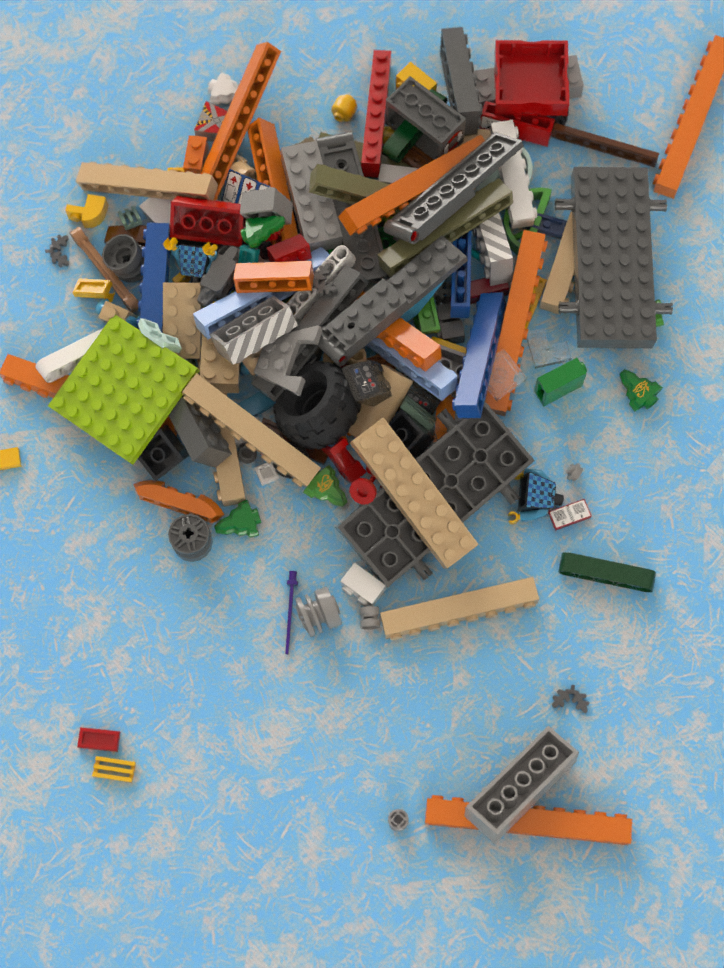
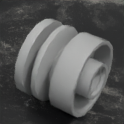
M327 586L314 591L315 601H312L308 594L304 595L307 602L305 605H303L300 597L295 599L298 616L303 628L309 633L310 637L315 636L314 626L317 627L319 633H323L321 623L325 622L329 629L342 625L339 617V607Z

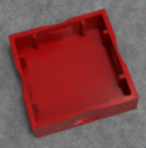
M495 41V115L567 116L569 109V80L567 77L569 63L568 41Z

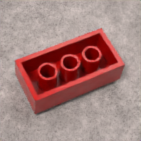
M176 196L171 201L170 238L240 247L245 244L241 235V229L246 227V218L240 214L241 204Z

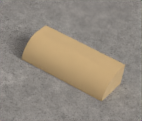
M382 364L374 377L380 391L364 396L361 401L360 413L357 414L358 418L355 424L350 427L348 433L358 437L383 417L389 424L411 387L413 380L392 367Z

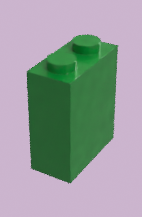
M575 358L538 377L534 392L543 407L582 387L587 374V368L583 362Z

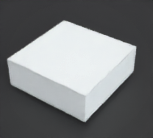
M266 462L254 468L262 486L280 479L273 467V462L270 464Z

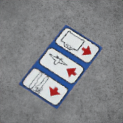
M229 169L221 201L241 204L243 192H249L252 189L264 190L270 186Z

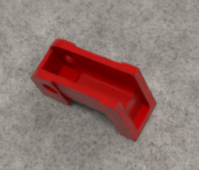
M341 437L333 447L326 446L322 451L327 454L340 475L348 483L352 484L353 481L363 476L367 471L358 460L352 457L346 449L348 442L345 438Z

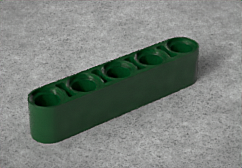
M433 89L429 90L447 104V97ZM405 119L383 146L382 154L399 163L424 133Z
M569 552L562 553L558 573L565 576L649 593L653 592L656 572L650 569Z

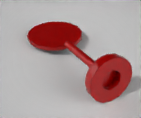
M367 466L366 471L372 475L371 478H358L352 482L349 489L353 500L363 505L373 502L377 494V489L373 484L376 478Z

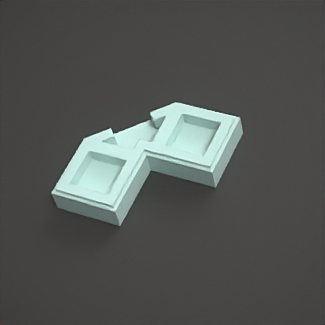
M140 318L138 326L143 335L161 348L166 347L173 352L180 353L182 347L178 338L161 333L157 323Z

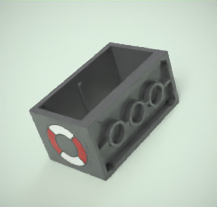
M411 76L386 99L385 124L396 131L406 119L424 133L414 146L435 160L464 142L466 118Z

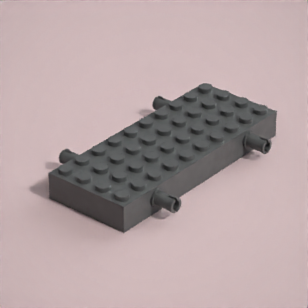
M574 167L571 174L572 199L556 198L555 210H571L576 302L559 301L558 309L560 310L558 312L559 314L575 313L577 348L652 349L657 341L656 314L672 315L673 307H671L673 303H656L651 241L650 211L666 212L667 204L665 203H667V200H650L648 168Z
M484 402L481 418H463L456 422L446 408L441 411L436 417L445 425L447 432L415 460L462 523L499 492L502 493L510 505L515 503V500H518L520 496L516 494L509 484L535 460L486 402ZM383 487L377 491L373 502L366 505L359 504V507L335 527L386 587H389L412 567L422 577L423 581L433 573L422 561L423 557L430 552L429 548Z

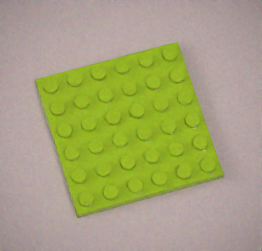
M115 314L107 322L48 406L134 465L183 396L182 391L200 370L168 348H161L143 335L139 329Z

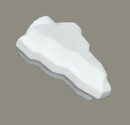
M223 72L217 80L212 79L208 87V93L211 94L209 102L214 105H220L221 103L230 104L238 88L237 82L232 80L230 75Z

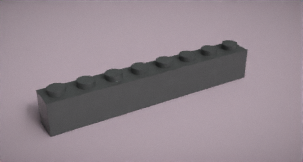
M345 265L332 281L337 288V292L331 293L330 296L326 293L320 296L292 332L317 325L324 328L353 304L369 283L360 272ZM316 344L300 345L290 376L297 375L318 348ZM258 376L251 383L260 393L274 402L285 390L281 386L270 383Z

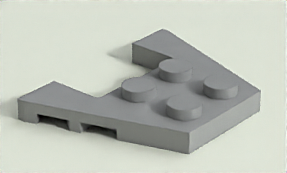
M317 325L290 332L278 337L275 342L265 345L261 350L254 373L258 377L300 396L306 380L303 377L290 376L300 345H318L323 329Z

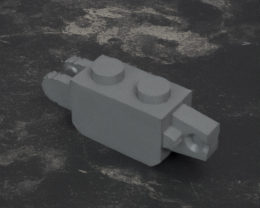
M231 246L224 255L219 254L216 260L212 261L207 274L202 277L200 282L202 290L197 299L200 305L207 307L215 299L220 300L226 297L232 289L236 263L239 260L236 247Z

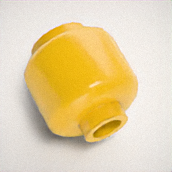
M350 95L338 96L331 108L334 119L339 122L350 121L357 111L356 100Z

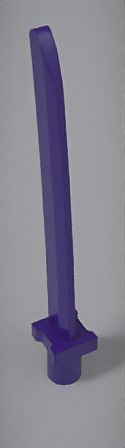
M289 571V580H287V585H290L285 654L287 655L289 654L294 586H298V581H296L297 571Z

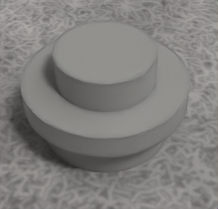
M579 463L571 464L567 469L568 480L576 481L581 475L583 468L580 467Z

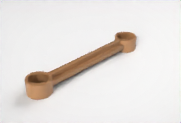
M78 226L69 232L74 242L84 251L103 277L112 282V288L122 299L127 309L132 313L138 311V300L129 292L115 273L103 263L102 256L90 243L82 229Z

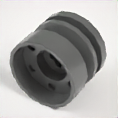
M120 234L111 238L103 248V263L122 281L134 283L143 278L141 276V265L144 264L142 246L134 238L126 234Z
M192 514L182 515L175 519L169 528V542L177 556L190 562L199 561L211 551L213 544L211 532L206 522L199 516ZM189 533H192L193 535H191L190 538L187 539L186 536H188Z

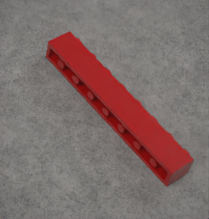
M389 50L373 51L361 159L364 177L379 178L385 131L386 99L388 98L391 74V51Z

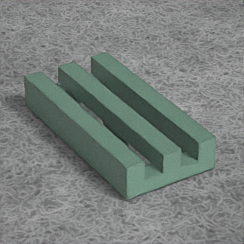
M135 206L131 207V211L128 208L124 209L125 213L123 214L121 211L118 212L125 230L143 224ZM131 215H135L137 222H134ZM126 217H128L131 224L127 225L125 221Z
M407 395L402 401L401 409L430 431L434 427L436 418Z

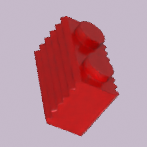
M301 234L266 248L270 262L308 261V259L311 260L312 258L309 243Z

